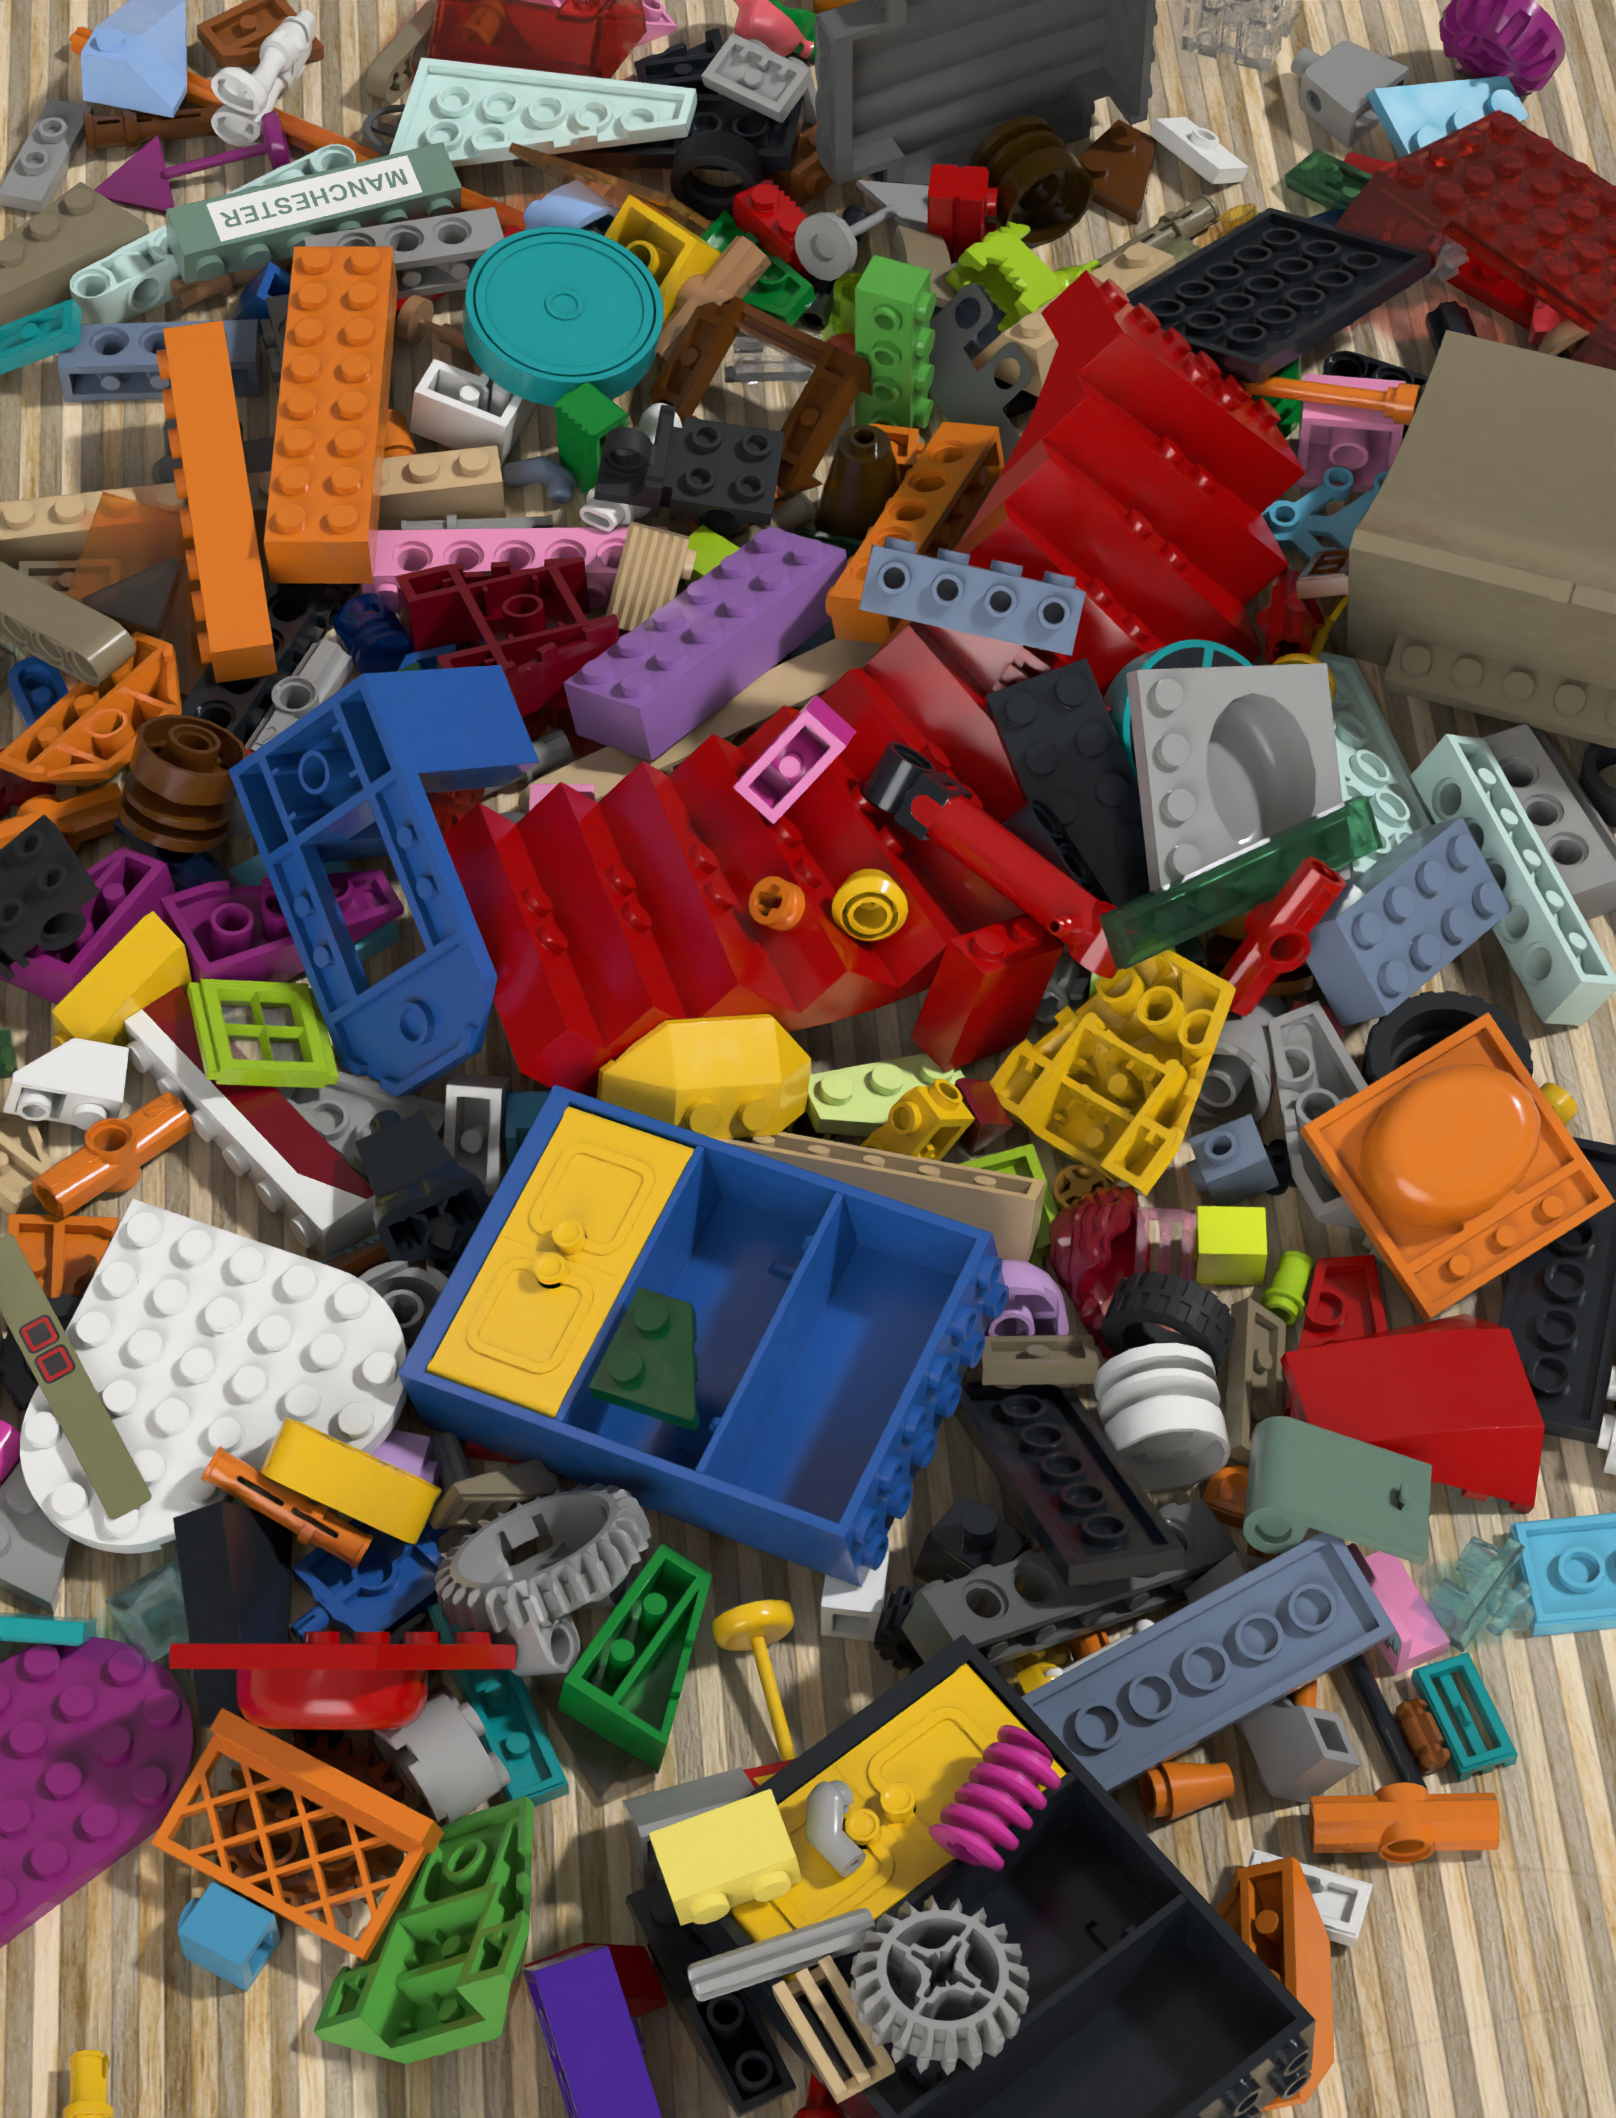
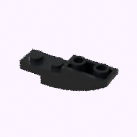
M664 1879L626 1896V1905L653 1957L652 1965L667 1996L703 2062L738 2118L795 2091L796 2085L756 2005L743 1989L706 2001H698L694 1996L687 1974V1967L692 1963L713 1957L714 1955L688 1924L680 1926Z

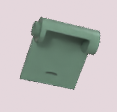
M1273 1416L1266 1418L1257 1424L1252 1433L1243 1521L1244 1537L1252 1547L1261 1552L1282 1554L1298 1546L1309 1527L1424 1565L1428 1557L1432 1465L1291 1417Z

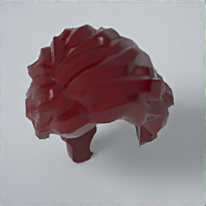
M1114 1185L1109 1188L1097 1187L1093 1193H1083L1071 1205L1059 1211L1052 1220L1049 1230L1051 1267L1056 1274L1060 1286L1066 1290L1076 1310L1080 1312L1079 1320L1083 1323L1089 1335H1093L1095 1346L1101 1350L1103 1358L1108 1360L1115 1357L1113 1350L1107 1347L1103 1341L1104 1334H1101V1326L1104 1315L1100 1306L1108 1297L1113 1296L1120 1280L1124 1277L1129 1278L1132 1273L1136 1272L1148 1273L1151 1268L1149 1262L1151 1244L1144 1226L1146 1220L1138 1202V1194L1131 1185L1125 1188Z

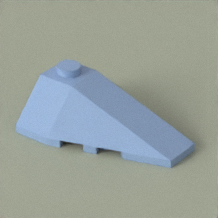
M129 0L96 26L81 51L83 101L173 118L188 92L185 0Z

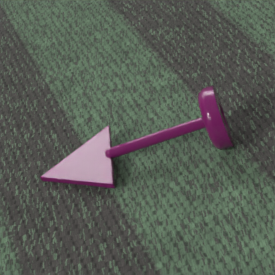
M276 110L266 113L261 117L260 122L264 142L167 168L160 139L157 135L94 190L112 202L166 214V209L175 207L169 179L267 153L273 170L292 163L284 129Z

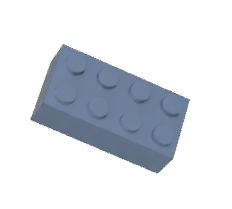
M1462 816L1413 832L1346 886L1308 936L1311 942V952L1306 962L1341 1027L1387 1016L1512 911Z

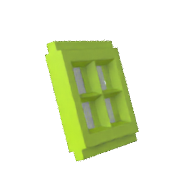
M201 979L200 983L189 982L187 993L206 1080H215L216 1084L324 1089L326 1085H337L339 1075L328 1030L313 990L308 987V984Z

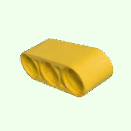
M285 1417L260 1469L263 1475L275 1482L414 1545L417 1543L442 1491L437 1486L288 1417Z

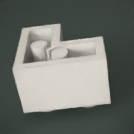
M433 359L414 391L410 432L455 450L497 445L500 466H502L538 403L528 401L508 392L492 381L484 372L477 376Z

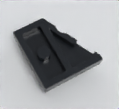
M719 28L706 31V42L688 50L687 45L680 42L668 47L662 53L652 54L635 61V81L694 88L697 94H720L705 87L701 77L724 45Z

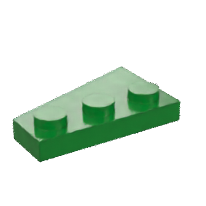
M724 210L700 238L723 253L736 236H744L766 254L771 265L742 300L766 314L793 326L816 299L812 284L779 256L772 257L761 247L758 238L750 232L745 234L736 226L734 218Z

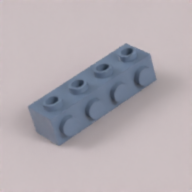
M887 536L885 537L884 546L872 544L859 610L1072 656L1086 594L1084 590L1074 588L1075 577L1044 571L1043 580H1035L1022 577L1023 566L991 560L990 569L968 565L970 554L943 548L938 549L937 558L916 554L917 543Z

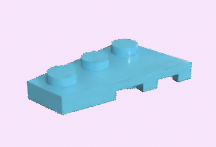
M1508 76L1375 88L1367 94L1403 165L1426 171L1529 118Z

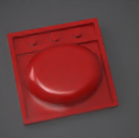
M304 1632V1644L170 1643L169 1669H236L238 1708L244 1718L255 1726L268 1729L390 1730L408 1727L418 1720L424 1711L428 1696V1670L516 1669V1644H492V1632H455V1644H441V1632H404V1644H390V1632H354V1644H340V1632Z

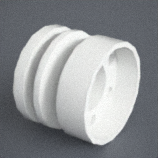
M1180 1343L1149 1344L1129 1349L1111 1358L1097 1371L1093 1384L1095 1396L1099 1402V1417L1105 1427L1104 1435L1145 1492L1173 1491L1194 1486L1213 1477L1227 1464L1231 1450L1225 1419L1218 1407L1221 1398L1216 1385L1215 1367L1210 1355L1197 1347Z

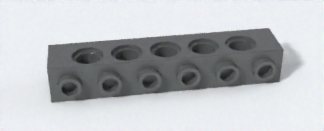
M1203 1498L1180 1506L1177 1503H1170L1161 1507L1158 1511L1185 1548L1184 1569L1162 1572L1151 1578L1130 1577L1104 1581L1093 1587H1068L1045 1551L1034 1548L1022 1553L1011 1562L993 1567L991 1564H985L972 1570L965 1577L947 1583L943 1580H936L925 1585L915 1594L913 1598L914 1604L901 1628L924 1663L964 1634L992 1666H996L1187 1600L1184 1589L1234 1551L1240 1552V1550Z

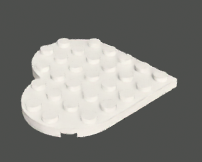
M132 1199L65 1333L146 1483L152 1498L149 1502L115 1520L110 1519L39 1385L31 1398L22 1423L20 1435L21 1466L28 1488L41 1510L67 1536L91 1548L113 1553L136 1554L161 1550V1544L176 1540L173 1523L174 1517L220 1501L232 1503L235 1499L210 1482L200 1479L220 1446L226 1452L260 1470L285 1417H288L371 1455L392 1431L404 1407L407 1391L398 1376V1372L409 1354L400 1325L386 1301L372 1287L354 1275ZM242 1478L237 1479L240 1483H245V1480Z

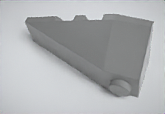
M1316 1001L1268 1020V1032L1292 1178L1317 1222L1363 1229L1299 1132L1304 1125L1368 1087L1320 1003Z

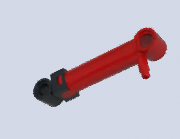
M889 742L862 786L864 795L881 809L895 815L893 819L921 841L933 840L1047 929L1050 934L1060 939L1068 946L1067 951L1071 957L1080 965L1104 978L1112 979L1115 977L1144 932L1142 926L1122 909L1097 899L970 800L973 794L945 772L935 773L936 768L922 754L899 742Z

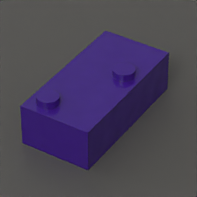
M595 1944L522 1969L568 2118H662L642 2055L646 2053L643 2036L635 2016L630 2017L609 1946Z

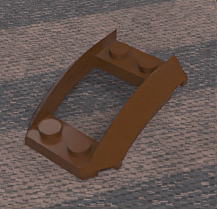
M736 296L733 297L730 303L721 306L715 302L697 306L649 392L652 403L676 406L675 412L680 418L682 428L685 417L699 419L693 413L740 331L814 370L780 432H785L777 485L793 494L823 485V483L813 477L815 470L859 391L872 396L868 362L857 355H850L841 351L836 346L802 332L751 306Z

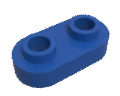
M29 657L17 662L8 674L11 696L26 730L69 692L59 669L37 657Z

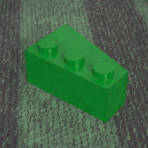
M664 1543L659 1546L564 1679L558 1704L559 1710L658 1773L667 1747L713 1575Z

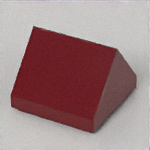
M964 1077L956 1080L954 1086L961 1092L962 1102L975 1118L961 1135L966 1147L973 1153L988 1145L1013 1127L989 1081Z

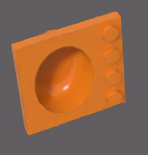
M1489 1012L1304 1125L1299 1131L1424 1322L1435 1317L1615 1202Z

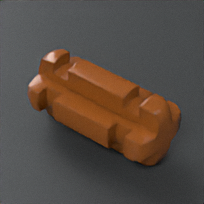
M1415 1698L1399 1704L1396 1707L1394 1719L1396 1723L1403 1725V1728L1400 1730L1413 1759L1419 1760L1421 1763L1417 1766L1419 1771L1424 1774H1430L1442 1770L1449 1764L1450 1751L1441 1745L1445 1741L1432 1714L1424 1709L1428 1706L1426 1701L1421 1698Z

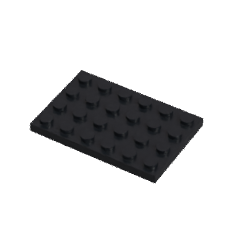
M1268 208L1126 295L1130 300L1128 303L1133 307H1136L1139 303L1145 305L1156 316L1161 324L1160 328L1164 331H1167L1170 327L1177 330L1188 342L1192 349L1191 352L1195 355L1203 351L1218 365L1222 372L1237 376L1242 382L1259 383L1431 273V254L1274 208Z

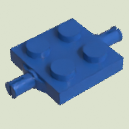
M353 1518L348 1523L364 1533L374 1536L356 1569L351 1568L346 1562L319 1547H316L291 1567L293 1579L313 1598L315 1607L296 1622L289 1625L294 1637L297 1640L299 1639L301 1644H304V1632H321L330 1624L345 1631L353 1640L354 1632L391 1633L407 1620L426 1611L427 1606L438 1601L434 1577L437 1571H439L438 1566L441 1560L445 1559L439 1553L435 1541L451 1529H434L427 1520L417 1543L414 1545ZM334 1533L332 1537L337 1538L338 1535Z

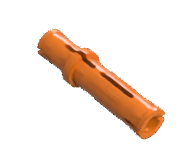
M221 1446L215 1452L200 1478L205 1482H210L227 1494L245 1503L253 1510L262 1513L299 1535L296 1541L302 1545L307 1546L311 1542L346 1562L353 1569H356L374 1539V1536L364 1533L329 1512V1506L320 1502L316 1504L294 1490L275 1482L263 1475L260 1470L226 1452ZM242 1478L243 1480L249 1482L250 1484L266 1492L267 1494L271 1495L277 1500L283 1502L284 1505L279 1506L278 1504L274 1503L268 1498L262 1496L261 1494L257 1493L251 1488L240 1483L239 1481H237V1479ZM296 1510L319 1525L334 1532L338 1537L330 1536L311 1523L296 1516L291 1511Z

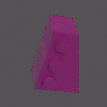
M123 845L87 869V873L100 893L81 908L86 918V926L81 936L74 943L60 950L49 951L42 949L36 944L24 954L30 964L23 969L17 962L12 963L9 967L15 976L8 981L0 974V980L58 1005L144 916L154 911L165 923L160 906V898L176 893L167 863Z

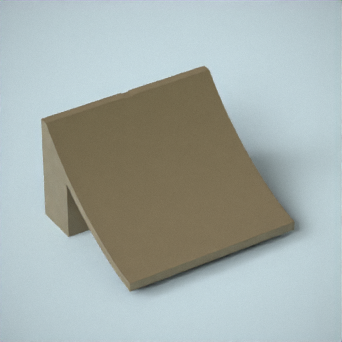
M1446 330L1428 381L1398 453L1369 510L1355 528L1349 546L1347 657L1387 667L1383 679V689L1521 725L1527 723L1529 727L1616 749L1615 370Z

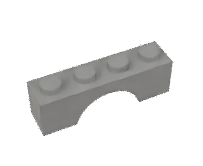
M1234 1551L1184 1589L1189 1604L1194 1603L1270 1560ZM1285 1696L1236 1723L1241 1734L1248 1740L1256 1759L1259 1780L1272 1797L1309 1803L1310 1796L1321 1795L1361 1766L1341 1718L1336 1712L1304 1705L1294 1706Z

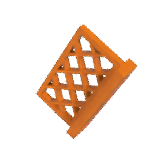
M221 1708L209 1729L214 1734L151 1844L366 1962L427 1852L431 1855L433 1854L444 1832L432 1819ZM224 1755L241 1764L246 1788L213 1797L209 1776L220 1757ZM252 1771L269 1780L255 1784ZM283 1787L293 1792L299 1816L266 1826L258 1795ZM202 1790L204 1801L194 1804ZM249 1798L257 1829L224 1839L217 1808ZM305 1799L321 1807V1809L308 1813ZM204 1812L208 1813L214 1843L188 1850L172 1841L185 1818ZM333 1816H338L345 1820L352 1844L319 1854L311 1823ZM302 1827L310 1858L277 1868L269 1837ZM358 1828L375 1837L361 1841ZM260 1840L268 1871L243 1879L234 1875L227 1850ZM390 1844L407 1853L395 1876L375 1883L371 1882L364 1855L365 1851ZM218 1853L221 1867L204 1857ZM355 1855L363 1886L329 1896L322 1865ZM313 1868L321 1900L296 1908L286 1903L280 1878ZM271 1882L274 1896L256 1886ZM386 1891L381 1902L377 1905L375 1894ZM366 1897L371 1919L359 1941H356L338 1931L332 1907ZM323 1910L327 1925L313 1918L310 1914Z

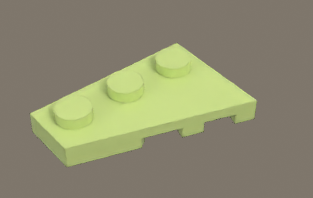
M926 1053L810 1074L806 1113L816 1133L869 1137L873 1131L887 1122L891 1107L908 1090L915 1086H931L939 1078L945 1079L954 1085L956 1080L963 1078L964 1075L960 1067L944 1072Z

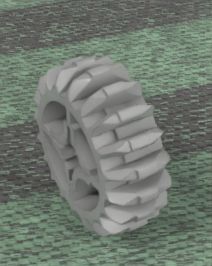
M931 1895L924 1902L923 1912H918L910 1903L905 1901L899 1907L897 1918L883 1913L882 1917L877 1920L875 1932L867 1931L862 1937L859 1948L861 1953L854 1956L851 1974L855 1980L851 1982L850 1998L852 2003L859 2004L856 2014L859 2026H873L870 2039L873 2041L874 2047L889 2042L893 2043L891 2056L895 2064L904 2059L907 2054L916 2056V2066L920 2074L928 2068L930 2060L940 2061L941 2067L948 2076L955 2070L957 2058H961L972 2070L981 2063L983 2052L996 2058L997 2054L1003 2049L1005 2038L1012 2039L1017 2034L1021 2022L1019 2017L1026 2012L1029 2000L1028 1995H1026L1027 1991H1025L1029 1981L1028 1967L1019 1965L1022 1957L1020 1944H1005L1008 1933L1005 1923L990 1928L985 1926L987 1915L985 1914L984 1907L976 1911L971 1917L962 1914L963 1908L959 1898L951 1903L949 1910H939L938 1904ZM966 1961H969L980 1971L988 1984L990 1992L980 1987L982 1980L968 1971ZM951 1973L950 1981L948 1983L946 1980L945 1987L936 1986L933 1990L934 1983L943 1984L948 1974ZM888 1977L898 1982V1990L911 1998L913 2002L912 2010L898 1999L891 1988ZM931 1987L932 1990H933V1992H932V1994L928 1997L929 1988Z

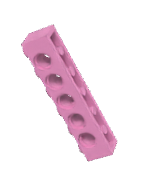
M651 526L668 531V526ZM596 527L378 530L373 584H361L364 609L400 610L395 578L398 575L447 564H463L464 572L491 571V562L511 561V570L543 567L545 559L583 557L585 561L589 607H608L628 527H615L609 532Z

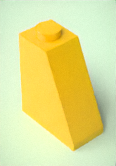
M154 911L144 916L51 1011L57 1033L52 1036L55 1048L73 1038L125 1047L129 1044L124 1020L177 986L188 996L187 988L192 980L185 945Z

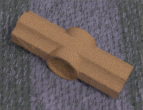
M736 236L704 276L695 274L689 277L678 291L675 301L676 309L662 325L655 360L662 367L665 365L697 306L711 302L721 306L730 303L734 296L742 299L771 265L767 255L744 236Z

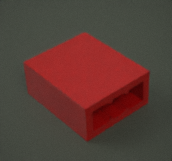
M1026 913L950 939L910 1038L944 1072L1022 1043L1025 1040L1064 946Z

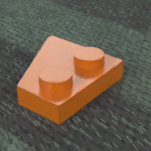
M8 1214L7 1234H12L15 1237L46 1297L49 1296L51 1299L61 1297L60 1294H72V1297L78 1298L100 1264L118 1229V1217L66 1216L63 1218L57 1215Z

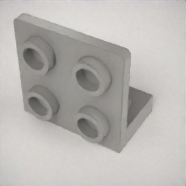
M732 33L701 75L705 87L780 123L784 122L801 96H804L806 111L803 121L812 126L818 123L815 107L816 89L809 67L795 57L787 59L772 52L764 43L757 39L751 38L747 40Z

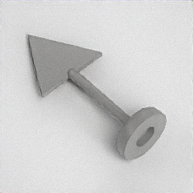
M857 180L855 185L882 209L851 226L834 213L819 212L806 217L798 225L794 237L795 251L800 263L816 278L832 281L846 275L854 266L858 254L855 237L891 217L902 226L927 232L929 186Z

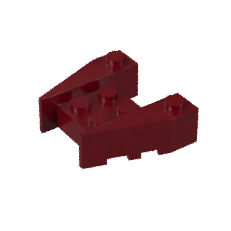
M583 557L545 559L543 567L511 570V561L491 562V571L464 572L463 564H447L395 576L402 628L414 652L472 641L473 648L436 656L438 669L501 665L521 717L566 697L563 683L581 670L587 662L597 658L619 640L616 614L587 620L584 615L590 613Z

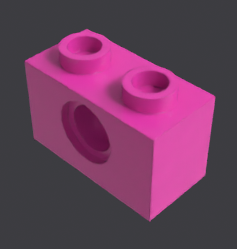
M815 695L744 771L733 788L770 822L775 824L846 748L856 731L822 699Z

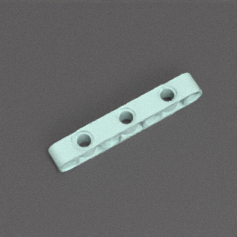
M331 144L292 163L283 165L227 194L357 163L356 155L352 149L345 145ZM166 225L119 248L111 255L83 268L72 276L70 292L72 299L82 309L81 324L124 323L141 313L151 311L180 296L179 294L173 297L170 289V281L180 279L182 276L167 240Z

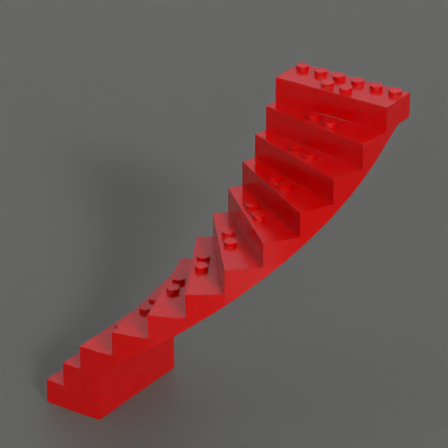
M1085 270L1041 312L1058 342V347L1029 423L995 485L953 551L970 554L968 565L990 569L991 560L1023 566L1021 576L1042 581L1044 571L1075 577L1074 588L1084 590L1086 594L1072 656L1033 647L1030 648L1057 668L1087 658L1104 700L1112 681L1129 662L1144 653L1179 641L1194 639L1216 642L1236 651L1250 663L1263 652L1244 606L1290 565L1261 513L1306 472L1276 425L1281 420L1279 414L1265 399L1260 397L1255 402L1251 399L1252 396L1245 385L1232 374L1227 378L1223 377L1218 365L1205 352L1200 351L1197 355L1192 353L1190 345L1177 330L1170 327L1167 331H1164L1160 328V322L1145 305L1139 303L1136 307H1133L1128 303L1130 302L1128 296L1113 280L1108 278L1103 283L1089 271ZM903 619L861 668L847 671L820 697L856 733L846 748L775 824L770 822L733 786L744 771L800 712V710L785 705L739 748L712 734L669 775L664 774L642 760L598 803L563 782H559L517 823L478 802L443 836V839L498 977L493 1002L520 1073L550 1088L557 1085L597 1099L599 1068L610 1060L615 1062L633 1043L664 1020L770 1014L787 1032L838 1021L878 1009L930 988L950 939L1025 914L1024 911L933 840L921 841L894 820L893 817L895 815L875 805L862 792L863 784L889 742L894 741L916 750L936 768L935 773L945 772L973 794L970 800L999 823L1025 804L984 698L987 694L994 692L992 688L1003 676L1005 670L1013 662L1024 645ZM1027 663L1022 667V670L1032 678L1041 675V673ZM1013 680L1010 685L1017 684V682ZM877 869L885 872L895 881L906 896L908 903L907 918L896 933L885 939L877 941L857 940L846 934L834 922L832 916L833 898L846 879L859 870ZM778 876L787 882L794 883L801 888L805 895L806 905L804 914L800 921L789 930L776 931L769 926L758 923L750 914V894L755 885L766 877ZM776 898L772 908L779 909L782 899Z

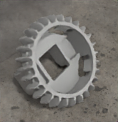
M596 1483L587 1489L584 1485L578 1484L571 1491L565 1492L559 1487L553 1495L542 1497L538 1494L534 1501L524 1505L517 1502V1508L505 1514L497 1512V1518L488 1524L478 1523L477 1532L471 1535H463L460 1540L461 1545L449 1549L447 1553L448 1558L441 1560L438 1566L439 1571H437L434 1577L438 1601L445 1617H448L452 1626L459 1623L463 1631L474 1626L476 1632H483L484 1630L492 1632V1639L495 1644H516V1669H511V1671L518 1677L568 1673L577 1663L580 1656V1639L570 1612L574 1610L615 1607L619 1604L633 1584L630 1571L632 1565L640 1562L639 1552L649 1548L647 1539L652 1537L649 1529L650 1525L637 1499L631 1495L630 1491L620 1490L615 1485H609L605 1488L603 1484ZM550 1533L554 1542L550 1548L519 1564L507 1565L503 1555L532 1539Z

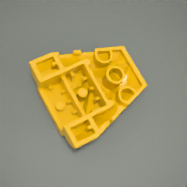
M1150 938L1128 955L1115 977L1112 979L1101 977L1096 981L1097 993L1073 1012L1067 1005L1058 1012L1054 1018L1059 1024L1033 1045L1026 1038L1015 1047L989 1082L1007 1116L1029 1129L1040 1141L1079 1165H1088L1096 1168L1104 1174L1107 1182L1123 1188L1131 1185L1137 1194L1147 1196L1180 1149L1236 991L1231 983Z

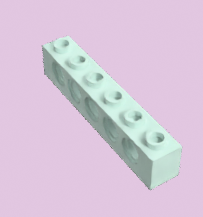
M1445 734L1410 776L1421 795V801L1430 812L1436 824L1461 816L1464 819L1512 909L1490 929L1497 936L1509 959L1511 969L1518 975L1532 1001V1008L1535 1013L1541 1018L1543 1023L1583 1026L1616 990V975L1485 738Z

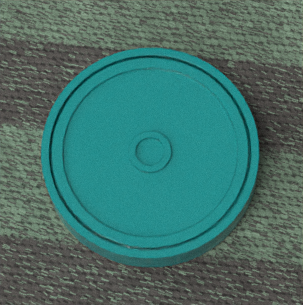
M562 226L538 227L517 232L500 240L490 247L474 265L466 286L462 318L463 334L467 348L480 369L500 387L518 397L534 403L555 407L556 401L565 393L573 391L585 382H588L612 400L639 383L652 366L656 357L662 329L663 300L656 280L644 263L631 251L614 240L579 228Z

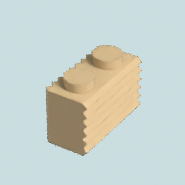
M630 521L606 616L616 614L619 629L627 631L635 629L652 616L657 609L665 606L675 598L680 578L690 581L697 551L688 548L689 536Z

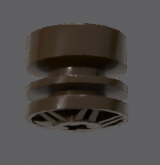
M1031 115L1018 117L996 127L980 142L970 159L969 166L987 168L989 171V187L998 188L995 218L1001 226L1005 227L1007 222H1013L1030 227L1031 231L1021 240L1026 246L1044 245L1064 236L1080 222L1090 207L1094 194L1092 176L1068 150L1067 145L1043 118Z

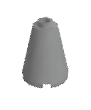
M1264 996L1253 1012L1246 1017L1230 1010L1228 1011L1193 1109V1113L1199 1116L1195 1122L1196 1124L1211 1130L1249 1114L1252 1115L1254 1123H1256L1267 1113L1276 1082L1268 1032V1020L1289 1012L1284 1002L1277 996Z

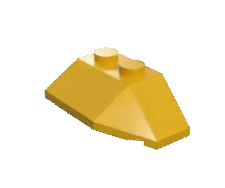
M770 1014L664 1020L633 1043L615 1062L610 1060L599 1068L597 1099L714 1139L778 1135L807 1109L811 1058Z

